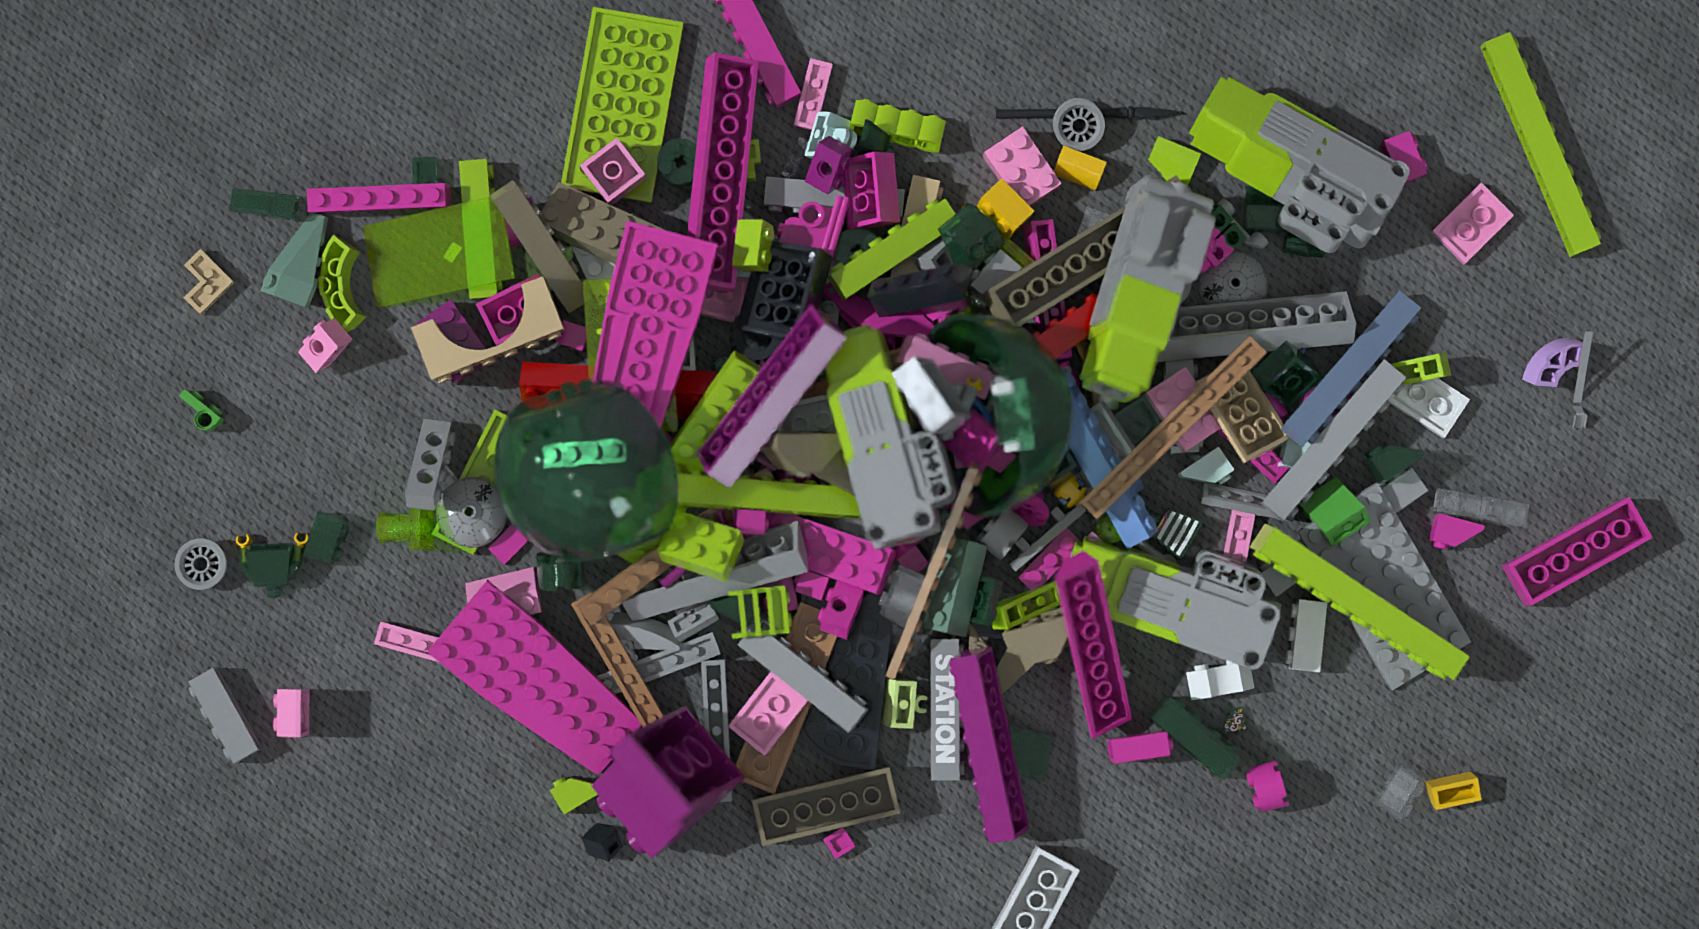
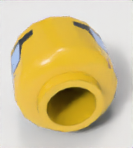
M1075 475L1055 488L1053 495L1064 507L1071 508L1074 505L1077 507L1086 497L1084 494L1087 492V486Z

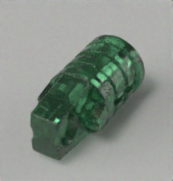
M1286 233L1284 237L1282 253L1302 257H1324V251L1296 235Z

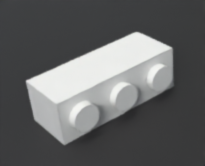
M1297 599L1296 603L1291 605L1290 617L1294 618L1293 627H1289L1288 641H1291V650H1287L1285 663L1289 664V669L1320 672L1327 602Z

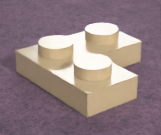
M202 249L184 265L200 281L184 299L201 315L235 283Z

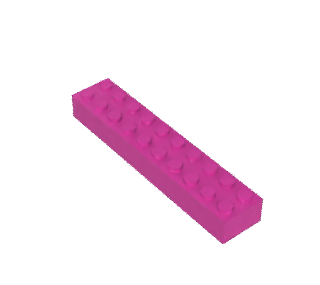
M717 52L707 57L705 62L687 236L719 245L707 290L727 293L734 290L736 286L737 268L732 266L737 222L743 219L759 61Z

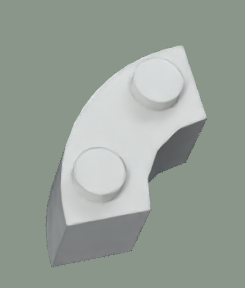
M1227 660L1226 665L1209 668L1208 664L1194 666L1195 671L1186 673L1191 700L1210 698L1255 688L1251 669Z

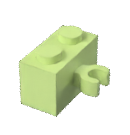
M886 678L881 724L891 728L913 729L914 711L925 713L926 709L919 708L918 703L920 700H927L926 696L916 695V681L907 678H895L894 680Z

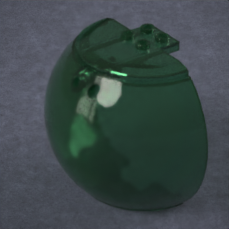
M958 314L949 316L940 321L927 336L929 343L936 345V343L943 344L950 348L948 352L955 355L957 352L970 357L969 362L974 364L976 362L983 363L989 366V371L993 373L1011 370L1013 392L992 395L990 387L986 399H979L984 405L990 399L994 400L995 413L993 410L990 414L993 419L991 424L997 429L998 439H995V444L1019 442V450L1012 451L1016 457L1001 473L986 465L978 486L972 485L970 493L974 494L969 508L964 506L963 511L974 516L989 517L1007 512L1025 503L1041 491L1057 472L1071 439L1073 427L1072 398L1065 375L1058 361L1033 334L1015 323L990 315ZM934 443L929 446V449L933 447ZM946 447L957 488L960 492L969 467L956 469L954 454ZM947 488L942 491L944 494H946Z
M591 378L579 381L578 384L570 381L560 385L561 389H555L547 392L546 395L534 396L524 400L507 413V418L502 425L495 446L494 477L496 490L503 510L512 525L539 551L561 562L590 561L634 549L662 536L670 530L669 526H671L676 514L679 493L678 476L673 454L663 431L654 417L629 391H625L623 386L615 384L604 385L602 380L592 381Z

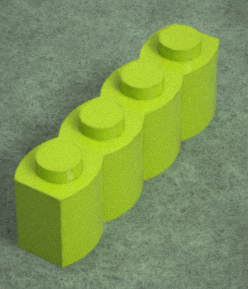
M863 99L856 100L849 130L854 131L858 136L872 137L884 142H894L905 147L939 153L946 121L937 115L923 116L915 110L901 111L893 105H877L871 100Z

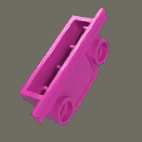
M837 195L833 208L822 206L813 201L806 202L799 210V218L790 217L785 221V224L780 223L776 235L781 237L779 242L821 249L834 256L850 199Z

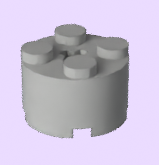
M1003 504L975 541L986 545L987 550L991 554L1002 560L1029 524Z

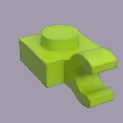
M759 139L750 141L747 182L756 181L754 164H761Z

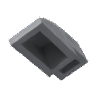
M615 612L610 621L620 640L634 641L635 649L680 651L685 641L684 639L678 642L670 626L651 618L632 621L628 613Z

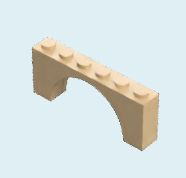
M542 276L521 284L524 294V311L521 322L515 332L505 342L496 347L485 350H470L452 343L442 333L437 321L434 319L411 327L431 380L434 382L438 381L439 384L452 379L451 375L459 372L461 375L474 371L473 367L482 364L483 367L496 362L495 358L504 355L505 358L516 355L518 353L517 350L523 347L531 349L539 346V341L548 338V341L560 338L565 328L546 279Z

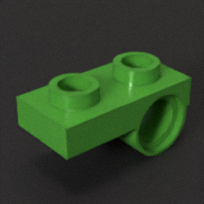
M184 389L179 395L180 398L197 410L194 416V424L197 428L211 432L217 429L218 426L220 427L225 421L221 416L223 412L214 404L208 406L204 403L203 399L205 397L193 389L191 392ZM209 414L212 422L209 426L205 427L202 419L205 415Z

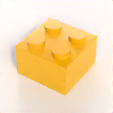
M1001 178L982 196L975 206L974 212L980 222L985 223V219L982 216L989 221L988 226L992 229L991 231L997 239L1001 240L1002 238L996 231V228L1004 234L1003 241L1006 243L1025 225L1034 213V210Z

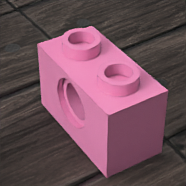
M335 318L328 322L323 320L313 328L315 332L303 340L302 343L304 345L298 351L315 373L330 366L352 341L350 335Z

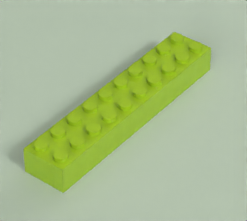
M734 350L653 468H658L659 472L667 473V470L676 469L681 470L682 474L689 475L692 471L704 472L705 476H709L696 453L762 367ZM635 493L606 535L604 547L633 564L661 543L674 510L685 513L688 507L636 503Z
M1264 524L1250 545V548L1255 551L1253 554L1255 557L1269 565L1274 563L1273 569L1289 578L1292 575L1294 583L1307 590L1313 589L1312 595L1327 603L1331 601L1332 604L1330 606L1346 616L1351 614L1350 620L1366 629L1370 627L1369 632L1377 638L1386 642L1390 640L1388 645L1405 655L1408 652L1407 657L1423 667L1428 665L1426 670L1443 680L1446 677L1455 680L1470 657L1277 528Z

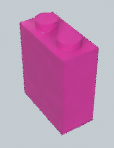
M1163 730L1106 738L1109 759L1114 764L1169 756L1170 750L1173 749L1171 735H1167V732Z

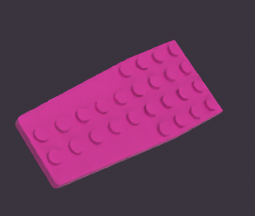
M626 221L606 303L585 425L588 432L648 448L655 446L702 312L719 247L718 244Z
M488 579L427 651V653L483 698L595 774H600L613 759L608 752L628 733L639 729L641 726L635 713L542 623Z

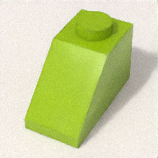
M565 776L553 783L554 788L550 790L563 814L568 813L598 795L591 786L594 782L574 777L567 780Z

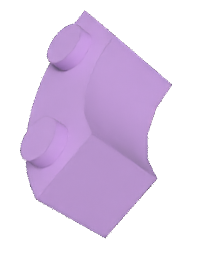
M1561 338L1544 345L1529 361L1522 380L1537 386L1557 387L1558 381L1565 371L1579 366L1583 342L1573 338Z

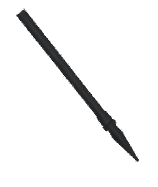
M1150 107L1099 108L1103 117L1127 119V117L1128 119H1133L1134 117L1151 118L1179 113L1176 110ZM996 109V119L1054 118L1057 109ZM1083 109V114H1082V115L1085 114V112L1087 111V109ZM1072 110L1068 112L1071 116H1073Z

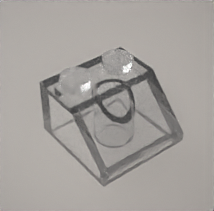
M900 565L897 572H891L887 582L891 587L888 593L883 592L878 605L882 606L880 614L902 630L905 629L925 575Z

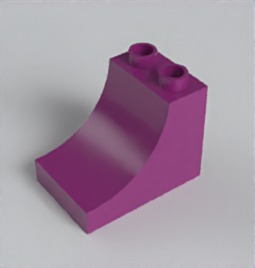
M683 706L628 733L608 752L615 761L591 786L598 794L597 803L600 809L612 818L617 817L628 830L626 836L630 845L641 854L647 853L650 858H653L671 847L746 777L689 709Z

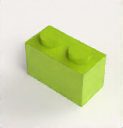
M763 219L738 220L732 266L743 272L768 271L769 263L771 262V242L774 238L773 225Z

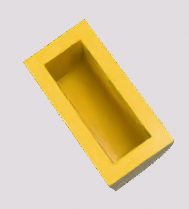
M1063 146L1053 172L1057 177L1095 191L1107 162Z
M1471 771L1425 781L1429 799L1435 810L1482 800L1478 778Z

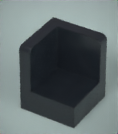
M598 823L594 824L581 837L589 856L608 862L623 847L616 829Z

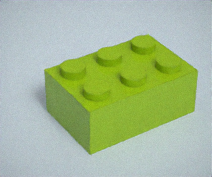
M674 510L657 553L662 562L727 583L745 540L740 530Z

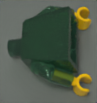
M297 532L294 536V540L297 543L295 547L294 543L252 544V537L246 534V542L242 544L241 536L238 535L235 541L241 546L238 550L240 569L249 580L253 581L255 587H266L268 598L280 597V587L287 586L289 581L296 577L303 565L304 546L309 543L308 534L306 533V539L303 542H299V533Z

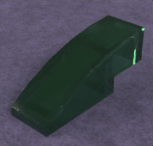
M233 188L229 211L296 221L300 198L295 195Z

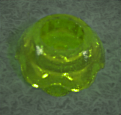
M1108 515L1101 517L1096 524V535L1108 544L1120 541L1121 537Z

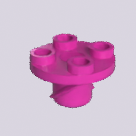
M1027 485L1022 491L1008 494L1003 503L1029 524L1028 526L1044 525L1049 517V509L1043 502L1044 493L1039 492L1034 485Z

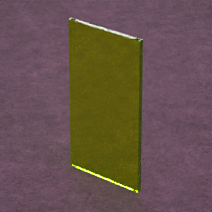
M491 197L363 226L376 308L515 278L506 221Z

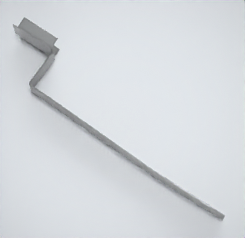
M1585 331L1573 403L1582 401L1593 331ZM1573 406L1576 414L1574 415L1572 428H1586L1587 414L1584 413L1582 406Z

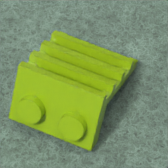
M784 585L728 591V596L738 595L741 633H733V639L790 633L789 627H792L791 613L787 611V603H790L789 590H785ZM766 592L769 630L761 631L757 593ZM745 594H752L755 631L747 632L743 598Z

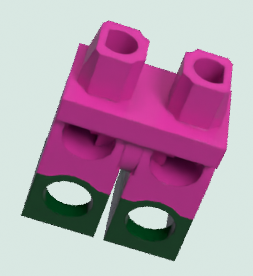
M1221 204L1213 205L1210 215L1215 217V222L1199 274L1209 268H1216L1220 262L1247 239L1236 223H1231L1233 221Z

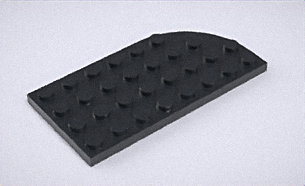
M831 580L829 589L830 587H835L837 580ZM886 582L881 596L864 590L863 600L847 639L837 638L825 668L829 673L827 676L833 682L839 680L848 688L846 692L852 697L855 694L861 697L866 702L865 707L869 710L853 731L847 732L820 709L811 704L800 731L804 740L818 754L843 766L876 770L897 583ZM804 594L801 597V602L820 610L822 607L826 608L828 604L826 597L824 601ZM836 607V608H834V609L837 610V611H844V610H845V609L842 608V607Z

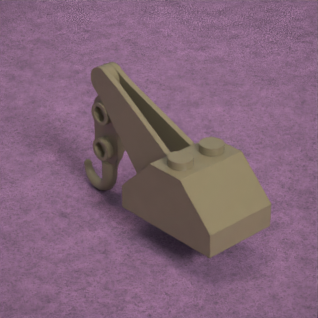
M773 431L769 441L760 448L777 469L786 470L787 475L810 477L812 473L856 497L845 457L839 451L842 446L838 433L826 431Z
M1062 607L1046 611L1019 625L1006 629L1002 633L1008 648L996 667L1001 693L1003 694L1035 663L1042 661L1045 664L1052 663L1058 660L1060 654L1065 652L1064 649L1070 642ZM969 623L967 630L969 635L968 650L988 647V644L979 636L974 625ZM951 634V638L956 639V635Z

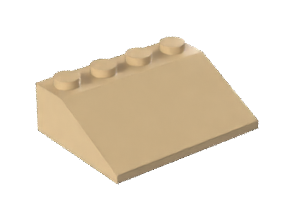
M1250 370L1210 409L1243 463L1275 450L1290 439L1289 436L1281 431L1284 424ZM1208 376L1194 383L1195 386L1198 387Z

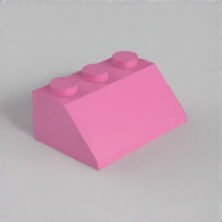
M534 567L465 583L467 603L488 579L529 614L534 615L544 612Z

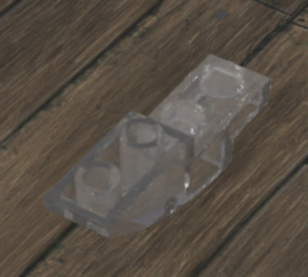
M1436 488L1433 511L1456 517L1526 527L1529 504Z

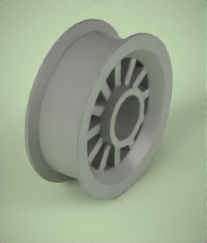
M1073 98L1065 101L1056 110L1053 118V130L1058 141L1063 146L1077 151H1084L1094 147L1100 141L1105 130V121L1102 112L1092 101L1084 98ZM1075 108H1079L1078 114H1076ZM1083 108H1084V109H1087V111L1085 112L1084 115H1082V114H1083ZM1070 110H1072L1073 116L1068 114ZM1064 116H1066L1070 120H1063ZM1076 119H1083L1085 121V126L1081 130H1075L1072 126ZM1096 121V125L1088 124L1090 122ZM1088 128L1094 129V132L1092 133ZM1084 133H1087L1090 137L1086 139ZM1075 134L1074 140H1071L1070 138ZM1079 135L1082 136L1083 140L1078 141Z
M198 538L188 541L179 549L175 558V571L178 578L184 585L196 590L213 587L222 580L227 570L225 553L215 542L208 539ZM201 558H205L207 561V567L203 571L197 567L198 560ZM187 559L191 561V564H186ZM213 565H219L218 569L214 568Z

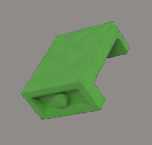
M1337 477L1316 489L1306 502L1301 500L1298 503L1303 516L1306 519L1310 518L1323 532L1331 547H1334L1371 522L1365 506Z

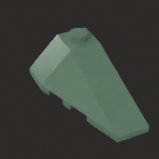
M315 213L309 214L268 269L263 279L261 292L309 308L318 279L314 277L316 267L321 264V258L318 257L319 248L324 244L327 217Z

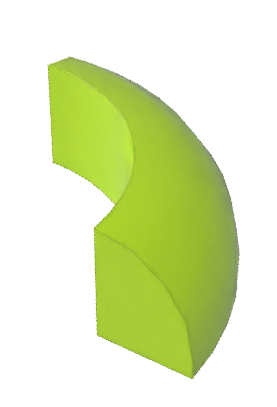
M333 235L321 258V273L318 276L319 292L323 298L326 307L325 311L331 320L335 318L344 330L349 332L355 329L367 317L356 305L350 288L351 270L360 251L344 239Z

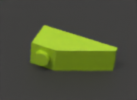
M1439 353L1391 364L1406 377L1402 382L1405 385L1451 375L1447 353Z
M1051 582L986 607L993 629H1010L1061 605L1057 583Z

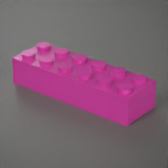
M1625 497L1501 566L1523 605L1532 606L1653 537L1631 498Z
M766 513L765 517H768L769 521L773 520L769 523L768 529L795 521L799 522L808 555L809 571L880 596L882 595L897 553L895 550L890 548L875 550L873 543L796 515Z

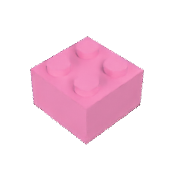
M618 138L614 139L580 165L582 171L611 206L647 180L645 173Z

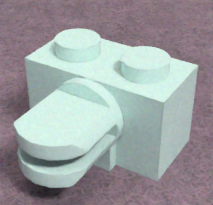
M817 112L804 156L813 159L818 142L827 136H831L853 149L857 141V134L849 130L851 121L831 112Z

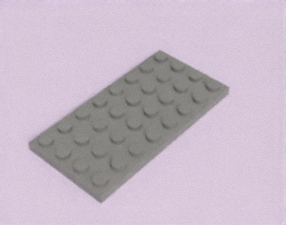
M1374 483L1355 495L1365 506L1371 522L1334 547L1328 544L1323 532L1314 522L1297 531L1308 550L1457 649H1461L1471 643L1378 483ZM1349 619L1390 690L1393 691L1424 672L1428 665L1423 667L1407 657L1408 652L1405 655L1389 646L1390 640L1386 642L1369 632L1370 627L1366 629Z

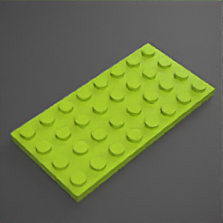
M593 7L561 183L581 192L601 195L582 171L580 165L614 139L618 138L647 177V180L621 199L652 204L684 22Z

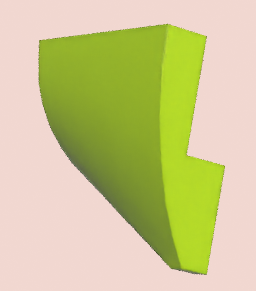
M1158 136L1148 161L1154 168H1157L1166 181L1177 175L1181 183L1188 186L1201 153Z

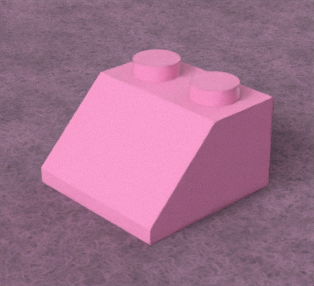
M277 689V694H274V708H277V717H274L273 728L274 731H277V736H309L310 689Z

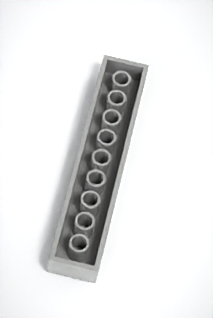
M1347 291L1180 307L1171 338L1164 350L1159 353L1157 362L1231 355L1249 336L1266 352L1354 343L1356 321Z

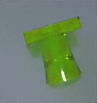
M410 508L409 515L383 511L378 514L376 532L381 544L410 540V550L434 551V535H432L434 530V510Z

